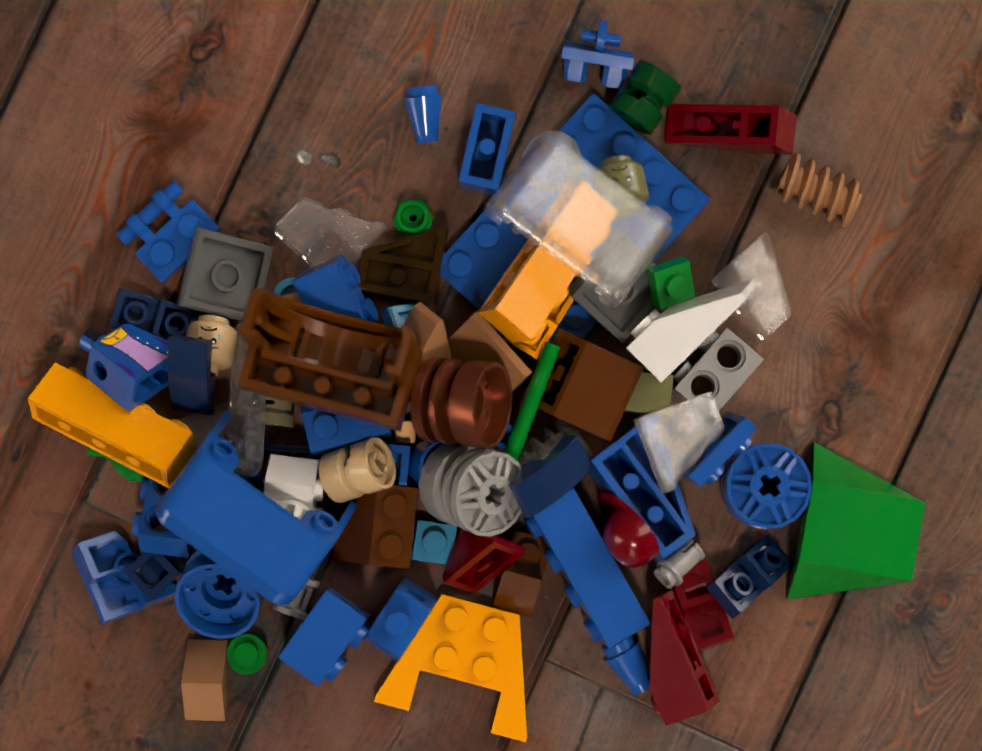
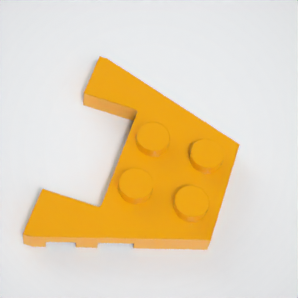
M442 594L376 694L374 702L409 711L419 672L422 670L500 691L501 694L491 733L526 742L527 725L520 615Z

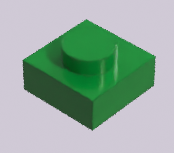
M681 256L647 268L652 304L656 308L661 310L695 298L690 261Z

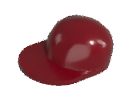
M602 490L598 493L599 505L607 518L604 527V541L610 554L620 564L631 568L641 567L660 553L658 542L645 521L612 492Z

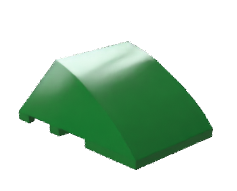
M813 442L808 468L811 474L812 493L808 506L803 511L796 557L792 561L793 565L791 567L786 599L911 582L925 502Z

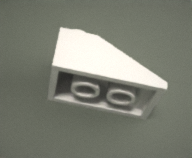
M752 279L669 306L661 314L654 309L633 329L631 334L636 339L627 349L662 383L754 292L759 284Z

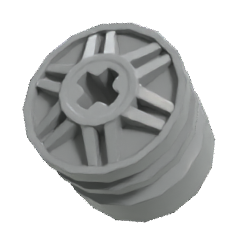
M458 442L454 444H441L430 453L422 467L419 479L420 499L427 512L438 520L452 526H458L462 530L469 531L475 535L491 537L505 532L517 521L522 512L509 487V484L519 474L522 467L510 455L494 449L468 447Z

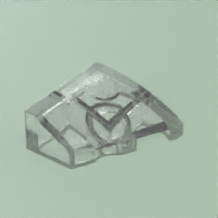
M303 197L276 223L275 234L312 268L341 254H344L348 263L352 262L355 264L361 258L362 251L370 248L385 231L386 225L380 220H376L374 223L351 216V211L341 208H326L321 202Z
M766 231L710 281L717 290L752 279L759 284L754 292L736 309L735 313L761 341L767 339L792 315L772 241Z

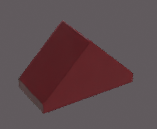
M461 529L443 573V583L475 594L503 572V569L508 568L525 554V548L497 535L491 537L480 536Z

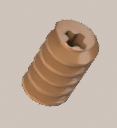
M797 152L794 153L781 174L774 194L779 189H783L784 203H787L794 195L798 196L797 209L799 210L809 201L812 202L813 216H816L823 208L827 209L826 222L829 223L838 214L841 215V228L845 230L853 218L863 191L859 193V180L856 178L852 179L844 186L845 175L842 172L837 173L829 180V166L825 165L815 173V160L810 159L800 167L801 155Z

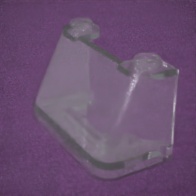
M554 132L553 135L543 133L489 200L484 214L498 225H501L502 222L509 225L512 221L514 225L511 230L518 235L520 232L585 281L583 285L590 289L595 283L597 285L595 291L600 294L598 300L614 311L674 232L670 225L672 218L655 205L651 208L646 206L572 150L574 144L561 133Z

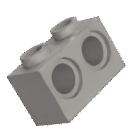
M728 328L723 330L720 335L714 331L699 346L703 355L693 365L687 360L673 377L678 384L672 391L706 421H711L764 360ZM721 347H731L737 353L738 360L733 368H725L718 362L717 353ZM695 377H705L710 381L712 391L707 398L701 399L692 393L691 383Z

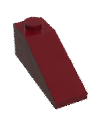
M671 104L668 108L665 143L754 154L793 155L797 115L780 105Z
M673 589L653 599L650 667L651 703L656 714L662 717L665 726L707 712L720 702Z

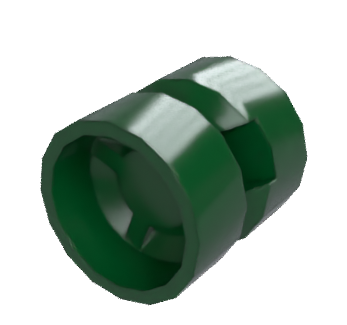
M639 60L627 77L629 87L620 88L608 108L620 116L630 127L650 136L663 118L661 109L670 107L682 88L674 78L662 69L647 61Z

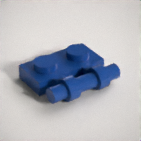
M174 180L163 190L160 188L151 195L153 200L137 215L132 213L125 220L127 224L116 234L126 246L138 235L145 241V244L135 255L163 284L186 264L196 227L214 232L221 230L193 199L181 210L174 204V201L184 192ZM165 211L172 219L154 234L147 226Z

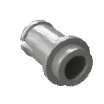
M692 539L675 550L666 560L663 559L657 562L654 575L664 587L671 589L673 586H680L683 583L682 577L699 561L705 558V553L699 544L695 543L692 548L690 547L694 543Z

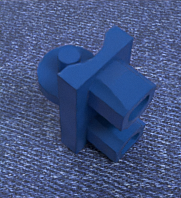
M600 20L598 31L582 29L581 41L596 43L595 46L564 41L561 58L565 59V80L585 82L588 64L592 63L604 65L601 85L620 89L624 84L628 70L633 68L634 52L604 48V44L620 47L621 35L606 33L608 21Z

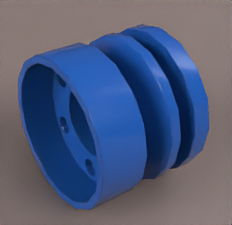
M775 443L749 446L741 454L733 455L724 466L725 469L719 481L721 499L728 513L742 524L761 529L781 528L797 520L808 506L812 493L811 474L804 460L790 448ZM761 477L775 479L776 483L772 487L775 492L773 496L770 493L760 494L759 489L763 486L760 480Z
M194 548L186 568L177 583L174 601L180 617L191 629L203 636L225 639L237 637L250 629L259 615L265 597Z

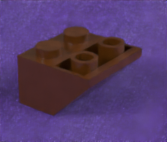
M559 329L552 344L561 348L538 408L611 441L644 367Z

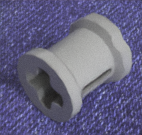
M310 578L289 605L274 604L273 609L305 620L308 616L306 608L313 589L319 587L320 582Z

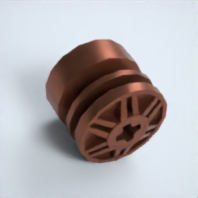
M441 357L428 358L420 366L414 378L410 403L413 428L420 439L430 443L454 444L458 442L463 446L487 449L495 447L503 439L512 411L511 382L504 366L498 362L473 360L464 363L460 359Z

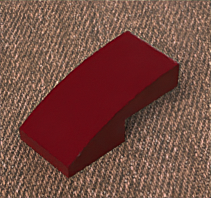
M707 559L700 561L682 577L683 583L680 586H673L699 652L732 641L735 638L725 610L706 588L714 580Z

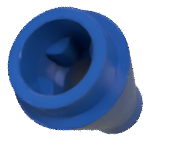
M438 85L406 88L407 98H403L414 131L415 142L439 141L443 95L438 94Z
M630 636L610 649L605 645L602 646L605 654L603 660L625 683L632 695L641 694L650 688V676L638 639H633Z

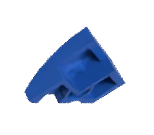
M116 531L80 542L71 552L101 625L140 611L175 595L176 585L172 583L154 600L150 601L124 574L123 571L140 555L131 551L128 542Z

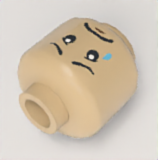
M201 315L198 317V321H194L187 326L186 336L213 340L211 374L218 376V371L228 369L233 365L238 334L229 325L230 321L228 319L214 315Z

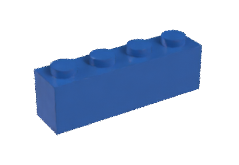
M574 488L531 518H523L532 536L535 539L541 536L548 550L543 555L555 574L561 571L568 585L563 587V590L575 609L581 606L588 620L584 621L583 625L594 643L601 641L603 645L610 649L651 624Z

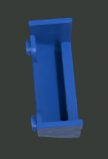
M225 411L157 504L156 515L167 529L267 600L277 605H289L300 593L338 540L358 505L350 501L336 520L329 513L320 510H309L301 520L233 472L239 464V456L229 441L218 436L232 417L229 412Z

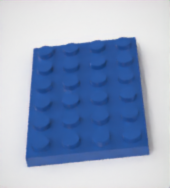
M593 93L444 254L441 277L479 311L562 189L583 182L595 193L593 175L600 168V163L610 157L625 155L631 157L632 161L639 162L642 165L648 186L649 198L644 205L638 208L639 212L636 215L628 218L614 217L609 225L611 231L607 238L601 244L595 246L589 254L590 262L617 231L625 234L654 262L711 199L614 111L609 110L608 106ZM578 276L572 279V281L570 282L571 285L578 278ZM573 301L550 338L549 343H553L559 329L583 339L598 322L576 301ZM525 353L536 364L538 363L539 358L535 359L534 357Z

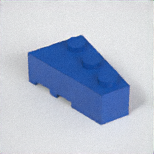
M655 414L644 419L590 460L593 468L588 472L600 491L608 490L633 509L649 526L656 537L660 551L652 559L653 562L665 559L696 535L680 487L677 486L669 462L671 460L667 449H664L657 428L658 422Z

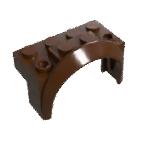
M266 289L252 290L239 335L249 344L237 383L238 386L247 392L401 432L411 397L414 378L419 370L423 352L417 344L415 334L408 326L402 324V327L399 328L379 324L297 302ZM305 327L298 354L295 358L293 351L299 331Z

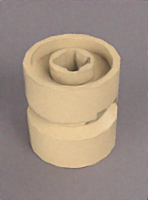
M372 437L354 443L350 447L345 446L322 455L319 461V477L323 489L329 498L335 502L343 503L359 498L365 493L371 494L391 487L396 478L395 461L386 443L380 438Z

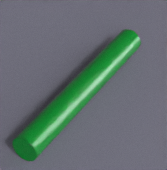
M549 342L544 344L504 453L510 455L516 461L520 457L561 348Z

